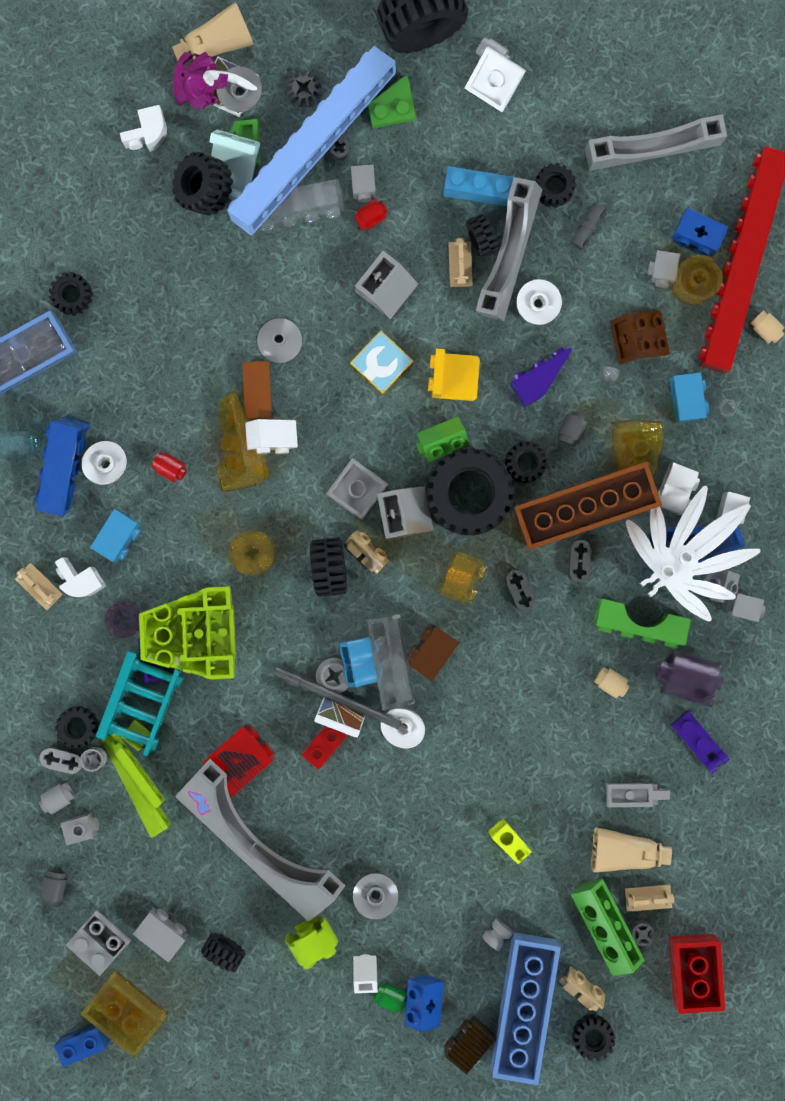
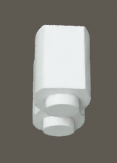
M674 462L670 463L658 491L662 503L660 508L677 515H682L691 502L689 497L692 490L695 491L699 485L700 479L697 478L699 472Z

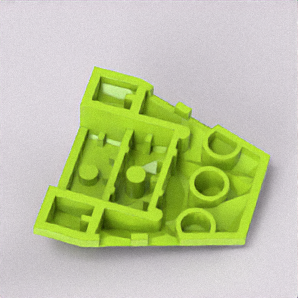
M230 586L204 588L196 593L186 595L178 600L139 614L141 660L182 670L189 674L193 673L211 680L235 678V618Z

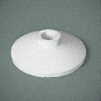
M538 279L526 283L520 289L516 304L518 312L523 319L531 324L543 325L554 320L559 314L562 298L555 285L549 281ZM540 300L542 307H536L534 302Z
M110 441L95 443L88 448L82 458L84 475L91 482L100 485L110 484L119 479L127 465V458L123 449L118 444ZM106 462H109L110 465L104 469V464Z
M401 707L393 708L385 713L402 721L398 730L381 722L382 734L388 742L399 748H413L420 744L425 735V725L418 714L410 709Z

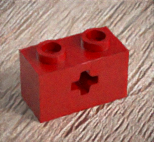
M324 726L301 756L319 770L348 734Z

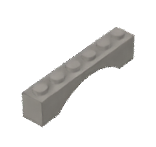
M723 114L700 118L691 123L652 134L625 137L607 136L588 141L585 147L589 171L720 146L726 139L727 132Z
M516 177L513 179L507 201L506 223L501 247L492 272L481 290L476 307V312L484 317L500 321L505 320L542 193V188L536 181Z

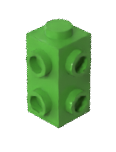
M458 416L416 433L419 440L418 443H415L420 456L425 455L428 463L449 455L453 451L462 450L470 446L465 428Z

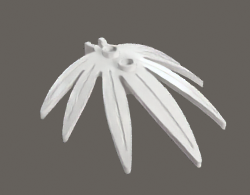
M703 486L682 514L669 548L666 547V526L660 506L650 511V532L654 549L639 526L631 520H627L625 523L634 547L653 571L650 578L643 580L639 584L643 587L647 583H652L657 578L659 579V582L653 586V590L648 593L649 596L652 597L656 594L658 588L666 586L673 597L688 611L703 620L711 621L712 618L706 606L688 590L705 597L722 600H733L736 598V595L722 586L707 581L694 580L692 577L737 566L759 554L760 549L731 551L698 563L699 559L713 551L730 536L751 507L750 504H746L724 514L701 530L686 545H683L702 513L708 490L707 486Z

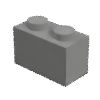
M153 907L134 931L133 935L169 963L189 935L186 933L187 930L183 925L177 922L174 924L170 921L168 914L160 908L156 910Z

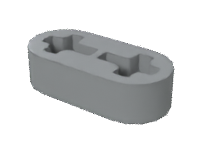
M49 747L40 754L41 764L48 769L74 774L83 768L80 763L81 754L77 752ZM53 752V756L60 758V761L54 760L50 764L46 755ZM74 757L78 766L72 769L71 764L65 763L64 760H71Z

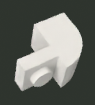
M160 105L137 110L142 128L120 133L122 143L126 149L137 150L142 148L143 144H146L151 152L162 145L166 138L167 127Z
M62 557L55 562L58 567L56 568L57 574L62 580L65 579L67 581L59 587L70 596H91L106 587L95 567H89L78 574L68 558Z

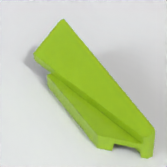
M109 734L105 740L102 739V742L148 834L153 838L172 824L159 807L166 799L122 738L116 734Z

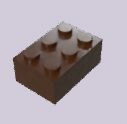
M435 625L431 628L429 626L425 628L420 636L422 639L420 645H414L407 654L409 666L430 681L434 680L459 644L457 640Z

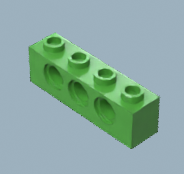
M603 879L581 884L571 893V896L612 976L634 973L645 960Z

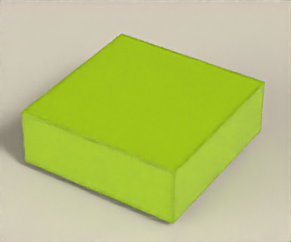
M137 719L128 727L129 730L150 737L151 730ZM121 736L123 740L137 751H140L144 746Z

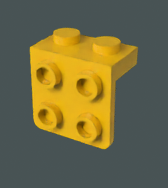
M436 349L435 355H431L430 368L434 369L433 377H429L428 391H432V398L475 401L478 390L479 357L446 354L445 349Z

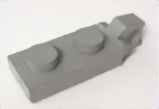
M606 783L607 807H653V805H658V800H670V790L668 788L658 789V784Z

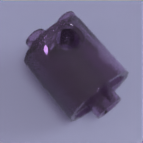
M672 650L667 658L659 661L655 675L656 678H660V693L707 707H712L715 699L714 693L716 690L721 689L723 677L719 676L722 669L721 663Z

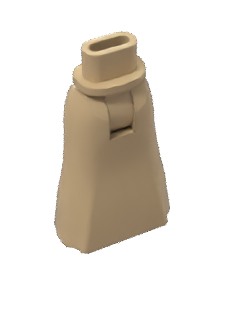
M235 2L205 24L188 33L184 37L185 42L183 39H180L181 43L172 46L177 60H179L184 52L193 55L194 53L201 55L207 52L208 55L213 57L254 44ZM193 56V58L190 59L189 62H192L193 60H195L196 57Z
M598 827L594 829L593 847L595 849H592V872L649 869L656 866L661 867V864L671 865L672 847L662 846V843H656L648 838L627 835Z

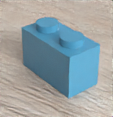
M701 372L677 375L670 378L675 423L698 421L707 418L709 404L704 399L706 382L701 377Z
M114 509L90 548L112 562H118L119 559L122 561L129 552L127 546L131 540L135 541L140 535L141 530L139 527L141 524L123 512Z

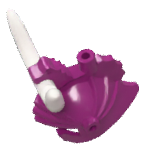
M184 52L180 56L174 70L173 89L177 104L182 106L189 101L191 107H194L196 110L200 108L205 109L208 105H214L217 101V97L213 95L214 90L224 89V87L228 86V82L235 83L249 90H257V87L241 76L216 69L214 61L207 52L201 55ZM195 56L196 59L189 66H186L185 63Z

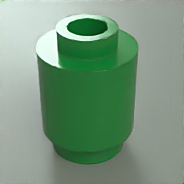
M380 983L378 993H375L373 1001L377 1002L378 1006L398 1014L400 1010L404 1011L406 1008V991L387 983L385 985Z

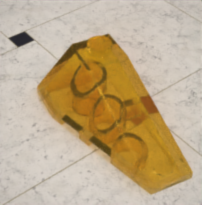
M230 392L219 400L218 427L220 430H223L222 440L218 443V450H223V464L218 463L221 492L257 486L270 478L265 454H257L256 450H247L245 422H249L236 392Z
M636 419L611 422L616 471L647 461L652 477H654L658 467V458L664 445L662 422Z

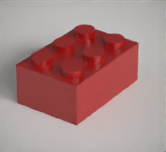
M715 934L669 936L673 1005L678 1013L725 1011L721 941Z

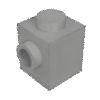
M657 250L654 262L650 261L647 275H651L650 282L655 283V286L661 288L673 286L680 254Z
M92 812L66 819L61 823L66 846L92 839L98 834L99 822L96 817L93 818Z

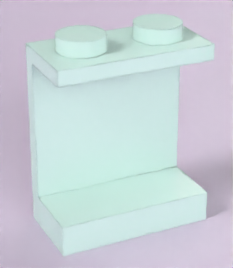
M217 129L210 136L209 142L213 143L211 156L222 160L228 165V169L232 173L230 178L233 179V184L231 185L232 193L229 194V198L231 200L238 199L243 193L245 186L253 181L260 142Z

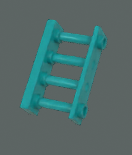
M131 649L126 654L96 737L105 740L109 734L122 736L145 745L143 755L148 756L151 751L155 752L160 739L157 738L174 690L176 687L179 688L181 686L184 675H181L182 670L175 669L174 674L141 662L139 658L140 652ZM139 670L170 682L166 695L133 683V680H131L133 671L137 672ZM130 691L162 703L158 716L125 704V701H123L125 692L129 693ZM117 713H125L153 724L150 737L117 725L118 723L115 722Z

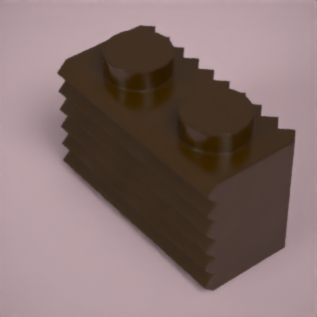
M475 1016L470 1020L465 1019L459 1027L460 1032L455 1038L451 1036L444 1045L445 1057L466 1075L496 1040L494 1032Z

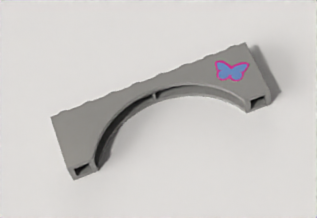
M211 759L205 763L175 796L308 922L332 904L344 889L345 885L329 870H316L297 865L265 846L239 817L228 793L227 774Z

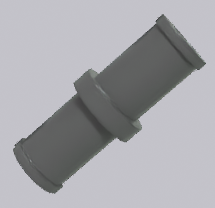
M593 203L585 219L580 221V227L570 241L573 246L581 250L584 248L591 233H595L596 225L606 211L603 206Z

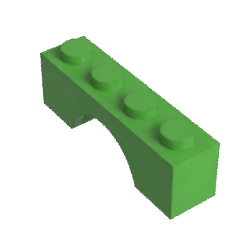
M599 598L593 625L599 626L598 631L611 633L612 629L621 631L620 636L634 638V634L643 636L642 641L655 644L656 639L665 641L664 646L678 649V645H686L691 619L664 614L657 623L642 627L635 624L628 617L625 604Z

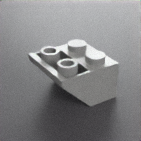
M382 251L355 285V292L391 320L418 286V283L400 263Z
M425 486L377 494L386 539L392 540L434 531Z
M96 910L66 946L100 976L130 943L131 939L99 910Z

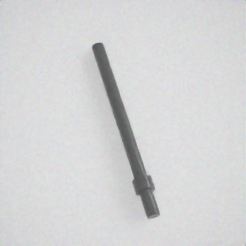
M278 666L274 672V675L290 681L289 684L295 687L301 686L397 730L401 725L402 721L305 679L300 673H292Z

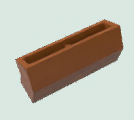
M269 361L243 362L245 419L272 418Z

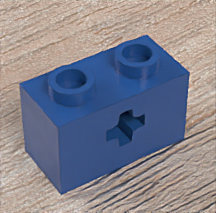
M687 208L682 214L672 238L682 247L690 246L697 249L696 252L701 256H713L718 251L728 226ZM697 231L701 232V238L697 237Z
M429 975L408 979L404 1025L420 1032L440 1027L444 981Z
M102 1019L61 1036L54 1047L62 1067H65L105 1050L111 1039Z

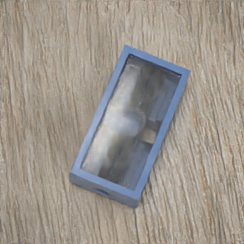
M48 311L0 338V395L77 353L55 312Z

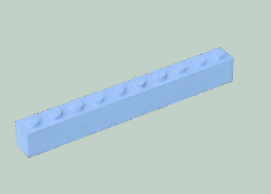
M375 46L369 52H365L356 67L351 68L347 72L346 78L340 84L335 85L330 96L319 103L314 114L304 120L302 127L297 133L294 132L289 137L288 143L282 149L276 151L272 161L268 165L263 166L255 180L249 182L238 199L235 198L230 203L228 213L231 221L252 236L396 74L395 60Z

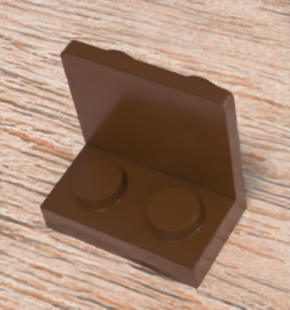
M660 311L628 313L610 321L619 365L641 358L661 357L670 354Z

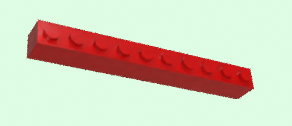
M767 146L760 153H756L753 159L754 174H750L746 184V188H749L748 195L742 199L740 209H743L741 217H738L734 230L737 231L736 238L731 240L728 248L731 256L723 266L724 281L719 283L716 291L719 299L717 304L714 303L710 316L713 317L711 325L707 326L704 338H707L706 345L701 347L698 359L701 360L699 367L724 374L731 371L785 178V152Z

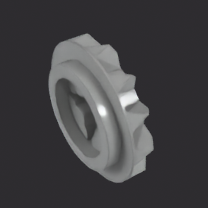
M330 658L323 661L316 671L317 684L337 693L345 691L348 685L345 679L342 659ZM329 667L334 672L343 671L338 676L340 684L335 682V680L325 681L330 676Z

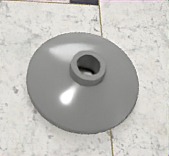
M238 66L226 70L225 72L236 74L248 80L257 87V90H249L235 83L228 82V86L224 87V89H217V96L221 104L234 112H245L252 109L259 102L262 94V85L259 77L255 72L246 67ZM238 90H244L243 95L239 96L236 93Z
M277 318L268 321L262 326L258 333L257 344L261 354L266 359L275 363H284L292 360L299 353L302 346V336L300 330L293 322ZM279 335L283 337L281 343L275 342V338Z
M371 873L362 877L355 885L353 902L358 912L364 917L382 919L390 915L396 908L398 890L395 883L388 876L380 873ZM373 891H378L380 893V896L378 898H373L371 893Z

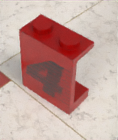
M246 724L202 762L205 765L211 759L227 774V789L231 797L275 759L273 756L274 750L267 743L263 745L258 739L260 735L252 726L248 728Z

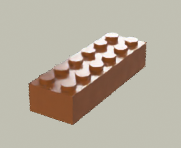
M644 461L515 505L514 508L527 546L531 550L662 506L648 462Z

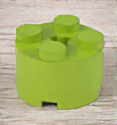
M316 915L309 922L307 920L301 922L294 927L296 932L293 935L289 932L285 937V942L298 964L303 966L304 970L312 968L323 957L328 959L336 953L335 947L338 943V938L324 915H321L320 919Z

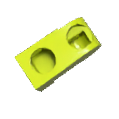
M504 818L488 831L491 838L517 864H520L532 853L530 848Z

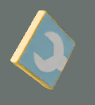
M380 330L350 364L377 390L384 394L414 361Z

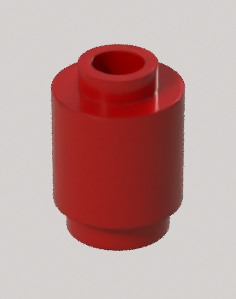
M373 199L358 209V213L353 216L364 231L387 218L385 213L388 210L382 200L377 202L376 199Z
M159 452L151 466L155 469L156 473L174 483L177 480L181 481L187 472V469H185L186 463L168 453Z

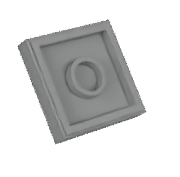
M352 458L326 495L363 521L378 500L377 494L383 493L389 484Z

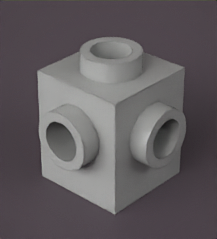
M722 570L707 574L704 581L722 586L736 595L740 575L729 570ZM710 598L712 601L724 603L722 599Z

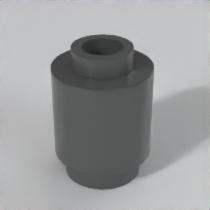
M578 412L567 414L560 429L558 440L575 447L576 443L580 442L587 427L586 416Z
M57 870L47 871L40 894V899L44 900V904L55 906L58 902L63 901L67 882L65 872Z

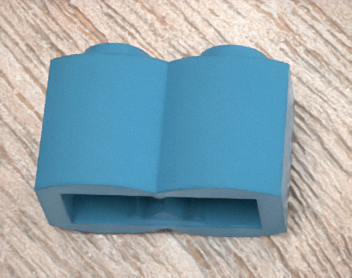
M371 637L340 642V653L348 687H359L379 682L381 669L375 660L377 648Z

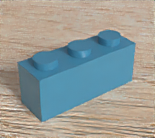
M448 166L443 196L507 206L514 177Z

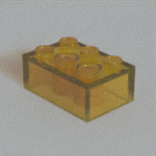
M460 551L454 552L438 594L467 605L468 601L473 602L477 592L474 585L476 580L482 579L486 567L482 566L484 561Z
M117 970L112 973L81 1012L85 1019L133 1058L136 1057L161 1026L168 1014L166 1010Z

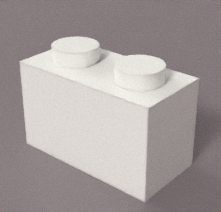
M257 419L245 422L247 450H256L257 454L270 453V450H275V454L289 453V449L298 447L296 420Z

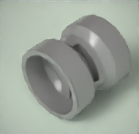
M95 746L84 751L81 755L80 763L86 771L94 772L106 764L108 756L102 747Z
M496 918L492 922V928L486 930L482 938L492 948L500 951L503 947L504 939H510L514 933L500 919Z

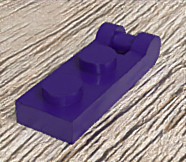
M688 710L671 724L672 728L711 774L717 771V767L721 763L725 764L730 760ZM713 751L716 756L710 761L706 756Z

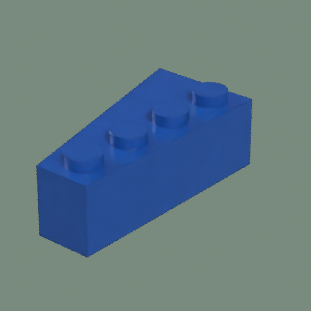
M64 416L48 424L46 429L48 443L42 453V458L45 459L44 467L39 472L41 485L40 490L35 495L36 510L59 516L69 513L76 482L72 481V479L78 475L81 463L77 459L81 455L82 450L85 449L86 441L83 439L84 429L89 430L91 422Z

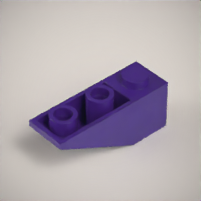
M563 347L551 354L553 358L545 362L542 359L532 365L533 370L528 373L521 371L513 377L514 381L510 386L524 408L546 394L571 353V347L566 350Z

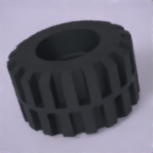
M192 152L189 156L183 157V161L178 163V168L174 171L175 177L172 179V185H174L172 191L175 194L176 202L182 208L207 216L217 214L218 210H222L225 207V202L228 203L230 199L228 196L232 193L231 185L233 184V179L230 178L232 175L231 170L228 169V165L222 160L201 152Z
M340 537L312 540L310 544V560L316 595L323 597L346 594V565L343 543Z

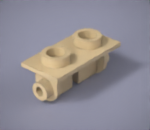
M458 238L456 242H449L450 287L473 286L471 241L465 242L464 238Z
M356 530L344 542L347 545L346 548L356 558H359L363 553L365 558L361 563L371 573L374 571L377 574L390 560L386 558L387 555L382 549L376 548L370 542L371 540L368 535Z
M32 563L25 569L21 568L17 572L18 576L15 580L46 610L63 595Z
M670 885L625 888L627 912L672 908L674 903V896L671 894Z
M570 966L567 977L563 975L559 980V983L562 984L561 987L573 997L580 992L581 994L577 1000L587 1007L588 1010L597 1011L599 1007L603 1009L606 995L602 989L588 981L582 972L576 971Z

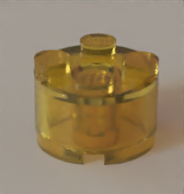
M694 255L683 261L677 268L675 282L671 285L674 297L690 306H697L707 302L716 294L722 284V271L715 263L716 261L706 255ZM694 277L697 278V282H700L699 284H697L696 281L693 280Z
M247 530L239 533L231 541L229 547V558L233 567L238 572L249 576H258L268 572L274 565L277 557L274 541L267 534L257 530ZM251 547H253V549L258 550V554L255 555V559H253V557L248 556V552L251 551Z

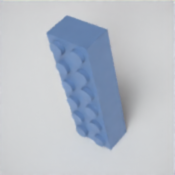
M513 932L490 1069L492 1078L538 1085L561 946L557 939Z

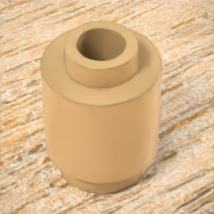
M764 310L750 323L753 326V330L768 344L771 341L776 343L785 334L782 331L785 327L770 312L766 313Z
M603 667L594 680L598 684V688L614 698L618 696L623 697L629 689V685H627L628 679L611 668Z

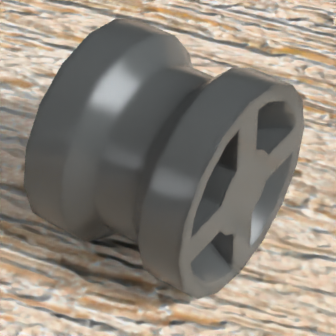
M638 919L631 923L629 931L637 945L648 946L653 942L655 933L647 921Z

